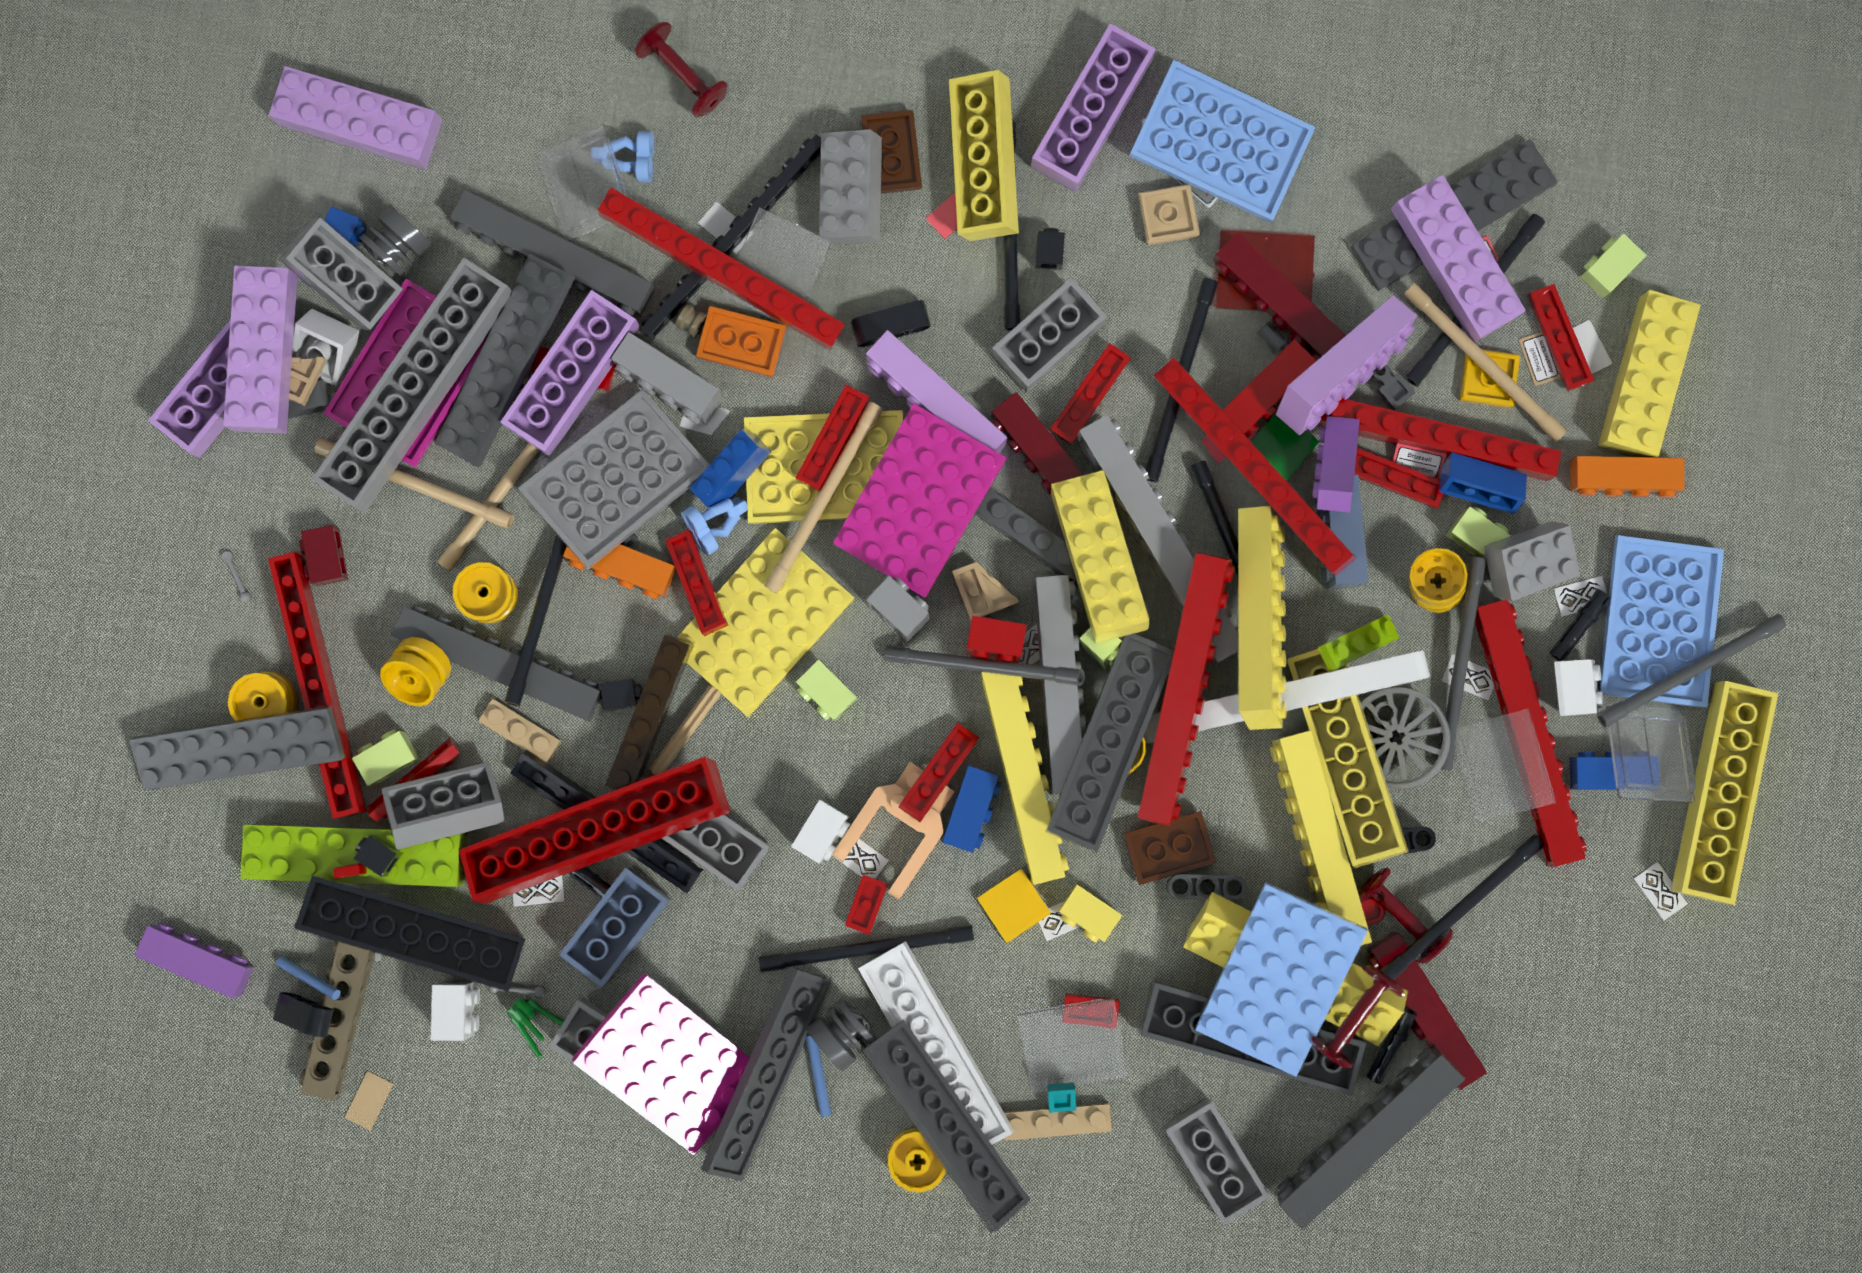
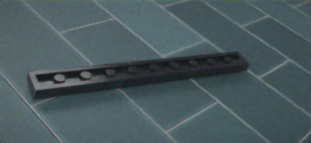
M816 134L812 139L807 138L802 143L798 155L794 159L790 157L782 166L783 171L777 178L772 177L766 183L765 191L760 197L755 196L747 205L748 210L742 217L740 215L731 222L729 226L731 229L725 236L720 235L714 241L712 247L728 256L821 154V137ZM694 271L690 275L685 274L678 281V288L673 294L668 293L659 303L661 307L655 314L650 313L643 320V327L640 329L643 335L652 342L707 279Z

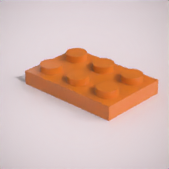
M709 306L696 358L773 378L787 327L786 325Z

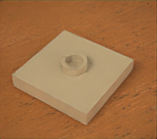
M1190 184L1138 193L1147 246L1199 237V227Z

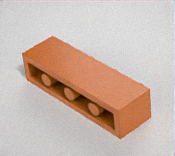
M1577 456L1570 460V492H1579V496H1595V492H1605L1606 497L1622 496V493H1632V497L1639 498L1648 497L1649 493H1658L1659 498H1673L1676 493L1684 490V458Z
M618 545L590 568L594 570L593 575L604 580H608L609 576L619 580L617 584L632 590L634 586L644 589L642 594L657 600L658 596L666 598L676 573L674 565L623 545ZM566 547L563 557L570 560L568 565L583 571L585 566Z

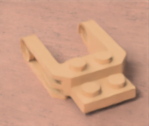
M909 762L895 784L877 787L832 854V856L844 862L881 806H884L889 813L916 831L924 833L925 837L888 891L889 894L898 900L944 833L940 813L955 792L946 786L921 823L898 808L923 772L922 769Z

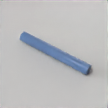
M284 956L277 959V966L331 999L336 1000L339 998L341 992L337 988Z
M807 1035L806 1041L821 1117L832 1114L820 1051L812 1037Z

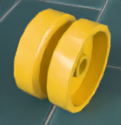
M477 562L465 567L458 574L453 584V599L456 607L463 615L480 623L494 624L505 620L514 611L518 602V588L515 580L507 571L491 563ZM486 588H487V589H488V595H487L486 597H482V594L486 593V591H487Z
M410 637L404 639L397 646L392 656L383 665L380 678L383 686L396 699L408 705L420 707L428 705L434 699L440 687L450 676L452 667L444 651L433 642L423 638Z
M262 671L244 675L234 683L228 697L230 715L235 721L294 712L297 710L298 703L295 686L289 678L273 671Z
M916 1126L900 1132L889 1147L888 1168L891 1177L898 1186L909 1192L921 1193L933 1189L942 1181L947 1170ZM916 1154H920L921 1158H923L919 1163L913 1160Z

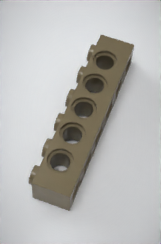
M334 941L333 952H335L333 963H330L328 966L326 979H329L328 984L338 990L341 981L346 982L349 985V992L346 996L340 994L336 1000L322 993L319 1001L320 1004L329 1008L340 1009L343 1014L340 1022L335 1021L332 1017L328 1034L335 1038L336 1045L333 1049L329 1048L326 1045V1038L314 1037L313 1043L309 1044L306 1052V1059H309L307 1069L302 1071L299 1085L302 1086L300 1094L330 1101L340 1097L375 956L374 952ZM349 954L354 956L356 960V965L353 969L348 968L345 963L346 957ZM321 1061L326 1062L329 1066V1073L327 1075L322 1074L319 1070Z

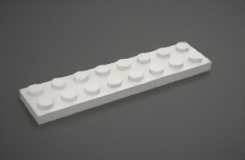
M906 941L859 967L861 975L891 1027L903 1019L905 1020L989 1142L993 1145L1013 1134L1014 1129Z

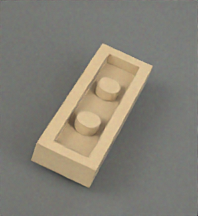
M493 698L478 720L520 748L528 750L547 764L561 743L560 739Z

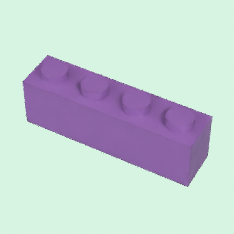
M1327 416L1326 427H1320L1319 443H1324V445H1318L1317 461H1322V463H1316L1315 479H1319L1320 482L1314 481L1312 497L1318 498V510L1350 513L1360 419Z
M159 922L158 925L147 926L135 952V957L234 999L242 996L255 967L247 963V958L237 954H232L231 957L222 953L223 948L208 943L207 946L198 942V937L188 933L180 935L173 932L174 927L166 923Z

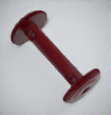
M668 22L655 24L638 41L635 51L636 56L642 59L653 52L657 53L658 57L693 94L699 97L693 105L691 113L695 117L707 115L725 97L727 83L720 81L711 87L706 86L705 82L665 42L672 29L671 25Z
M1389 868L1379 869L1357 891L1360 902L1362 903L1368 897L1373 896L1416 939L1419 938L1429 928L1383 885L1391 870ZM1450 928L1418 956L1416 961L1419 964H1426L1439 955L1451 941L1453 930Z
M1364 965L1362 969L1374 979L1373 986L1367 989L1335 1032V1038L1328 1043L1318 1036L1311 1038L1312 1044L1323 1055L1344 1068H1351L1353 1063L1343 1055L1342 1047L1351 1041L1378 1004L1381 993L1390 990L1400 997L1404 996L1403 988L1396 981L1371 965Z

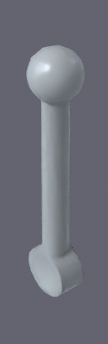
M225 551L222 553L221 558L227 562L241 593V601L248 602L251 596L245 591L232 562L233 554Z
M488 986V989L491 993L503 991ZM510 987L509 992L534 994L536 997H543L545 989L542 987H535V989Z

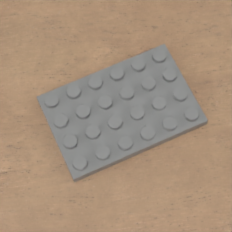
M642 389L521 485L518 490L589 570L688 490L710 464Z

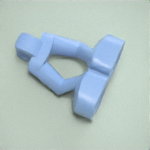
M639 131L636 143L627 136L604 143V148H592L591 157L596 163H603L605 169L621 172L634 171L640 183H651L653 178L654 134L652 131ZM627 147L636 152V160L624 162L615 159L614 152Z
M734 497L731 500L726 498L702 513L694 507H689L681 512V515L692 532V536L700 550L709 556L719 548L715 536L728 537L740 520L739 515L747 511V503L738 497ZM723 513L727 515V519L721 529L708 528L707 520Z

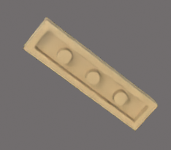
M1109 1103L1076 1105L1075 1111L1049 1113V1108L1004 1112L1014 1129L1013 1134L1004 1138V1141L1112 1132Z

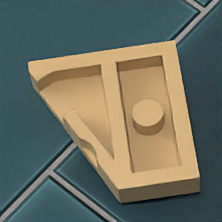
M292 358L289 400L302 406L306 405L327 362L325 358Z
M978 562L952 571L970 621L972 616L985 617L1019 604L1018 599L1007 591Z

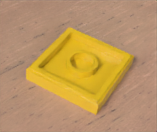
M1483 350L1517 383L1520 355ZM1465 353L1459 401L1513 408L1514 400Z
M1022 868L977 897L1006 943L1051 914Z

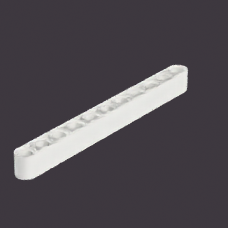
M1424 650L1286 682V692L1282 693V702L1286 703V709L1289 711L1430 678ZM1239 694L1206 701L1202 714H1197L1195 725L1199 726V731L1244 721L1239 713ZM1161 712L1152 714L1143 736L1146 744L1155 741Z

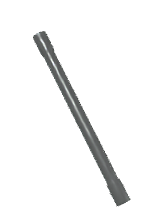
M1470 556L1467 587L1445 716L1450 729L1451 741L1447 759L1441 768L1443 770L1452 771L1456 749L1455 740L1486 558ZM1442 735V741H1441V743H1440V745H1439V749L1442 748L1443 735Z
M1779 614L1770 617L1743 635L1622 702H1617L1597 713L1598 721L1603 727H1608L1626 717L1628 713L1754 643L1786 628L1784 618Z
M887 646L884 651V659L888 662L914 663L1049 680L1081 686L1084 682L1083 669L1048 667L926 652L897 646Z

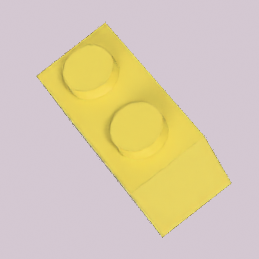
M1075 884L1058 910L1063 914L1060 918L1073 928L1076 923L1085 929L1083 935L1095 943L1098 939L1105 942L1122 917V914L1077 884Z

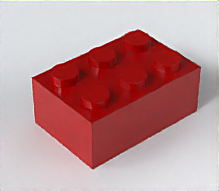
M972 616L966 655H971V657L989 658L1019 663L1027 625Z

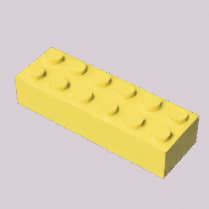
M993 70L949 79L958 235L969 241L1017 234L1019 229L1010 78L999 70Z
M1648 290L1639 297L1598 443L1599 447L1633 457L1656 458L1659 456L1700 310V304L1653 290Z
M1104 470L1051 484L1052 499L1095 643L1148 630L1149 617Z

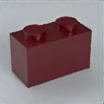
M330 525L301 531L302 539H299V547L301 553L306 558L307 565H304L306 580L315 586L349 580L340 529Z

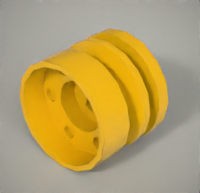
M1435 548L1426 550L1415 559L1410 570L1409 587L1412 598L1418 606L1428 612L1442 613L1450 611L1460 604L1465 596L1468 573L1465 563L1459 555L1448 549ZM1436 579H1440L1442 584L1439 589L1434 584Z

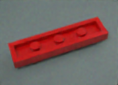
M1555 284L1529 293L1527 295L1567 392L1595 381Z
M1109 343L1049 431L1069 445H1072L1077 438L1079 430L1083 429L1131 357Z
M845 385L796 475V480L820 491L868 403L869 396Z
M1357 448L1354 475H1358L1360 480L1434 509L1439 507L1444 494L1439 492L1440 480Z
M688 529L666 539V545L701 634L707 636L729 626L692 532Z
M957 722L898 808L921 823L979 737Z
M450 737L394 785L437 775V771L444 765L446 767L451 765L457 759V754L459 753L458 744ZM383 794L368 805L369 816L375 822L381 818L385 819L388 817Z

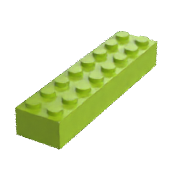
M243 825L240 879L310 882L312 875L337 883L464 886L465 872L459 850L466 847L467 832L398 849L403 854L388 876L380 877L366 867L367 874L334 879L333 869L335 867L359 863L354 859L358 853L355 849L364 837L368 838L369 835H376L396 848L391 829Z

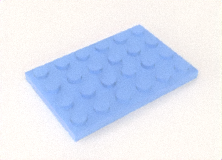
M1173 60L1129 157L1272 223L1315 127Z
M1620 535L1615 536L1609 586V597H1611V600L1607 604L1600 668L1601 681H1599L1598 692L1602 691L1603 695L1629 698L1714 650L1724 549ZM1712 667L1652 701L1707 708Z
M1265 882L1198 1020L1195 1030L1291 1075L1297 1076L1312 1046L1311 1038L1317 1036L1368 932L1367 928Z

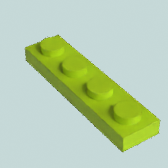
M1387 614L1318 647V650L1329 672L1400 637L1395 625Z

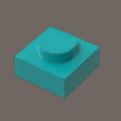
M1074 1082L1047 1084L1049 1113L1076 1110Z

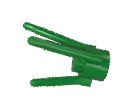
M522 997L510 1007L507 1014L512 1018V1023L519 1029L537 1058H541V1052L524 1027L527 1026L540 1041L544 1040V1036L531 1022L536 1015L533 1010L562 1026L564 1020L540 1007L532 999L527 1002Z

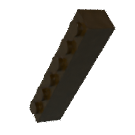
M671 634L664 635L605 786L618 790L641 780L693 649V643Z

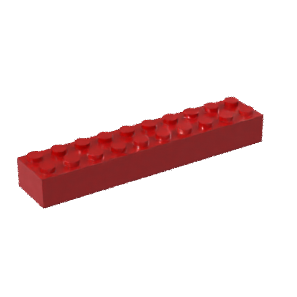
M704 756L459 850L472 901L487 904L730 813L731 810L716 761Z

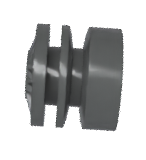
M389 205L378 217L385 228L380 231L370 225L368 229L376 238L372 241L363 233L359 239L363 242L367 251L381 265L402 276L405 271L397 262L401 259L410 267L412 262L406 253L410 250L414 254L421 256L431 243L405 217Z
M841 998L837 1004L843 1014H840L835 1008L831 1007L829 1013L834 1021L830 1024L820 1016L807 1028V1031L828 1059L840 1071L844 1072L857 1061L852 1048L856 1046L860 1051L864 1052L863 1049L867 1046L862 1039L865 1038L871 1044L877 1037L865 1016L856 1007L849 1004L844 998Z

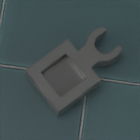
M1386 364L1382 368L1383 375H1377L1373 371L1371 378L1382 384V387L1377 392L1391 409L1395 410L1416 392L1400 373L1392 377Z

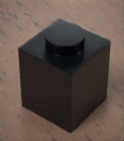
M1045 228L1043 231H1038L1035 269L1062 270L1064 232H1059L1056 228Z
M626 679L600 684L605 711L637 706L642 689L640 684H636V680Z
M369 835L368 838L364 837L357 845L355 851L358 853L354 859L380 877L389 875L403 853L378 836Z

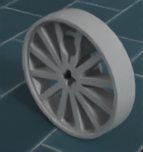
M1393 687L1377 691L1361 702L1362 709L1368 708L1373 713L1377 723L1387 729L1383 730L1368 724L1370 732L1383 736L1372 739L1374 745H1383L1376 751L1378 758L1389 751L1382 769L1385 780L1396 753L1398 754L1402 782L1386 780L1388 789L1404 790L1414 788L1426 783L1439 772L1447 759L1451 736L1444 713L1432 699L1413 689ZM1393 695H1408L1407 704L1398 724L1399 711L1394 704ZM1387 696V701L1379 703L1376 707L1372 705V702ZM1417 698L1429 705L1428 709L1407 725L1413 704ZM1389 707L1393 709L1394 715L1390 721H1382L1379 718V712L1383 708ZM1436 713L1441 727L1412 732L1431 714ZM1396 732L1400 735L1405 734L1401 745L1391 742L1394 739L1393 734ZM1443 734L1441 749L1414 740L1420 737ZM1410 746L1438 755L1436 762L1428 769L1411 750ZM1404 751L1420 767L1424 774L1412 780L1408 779Z

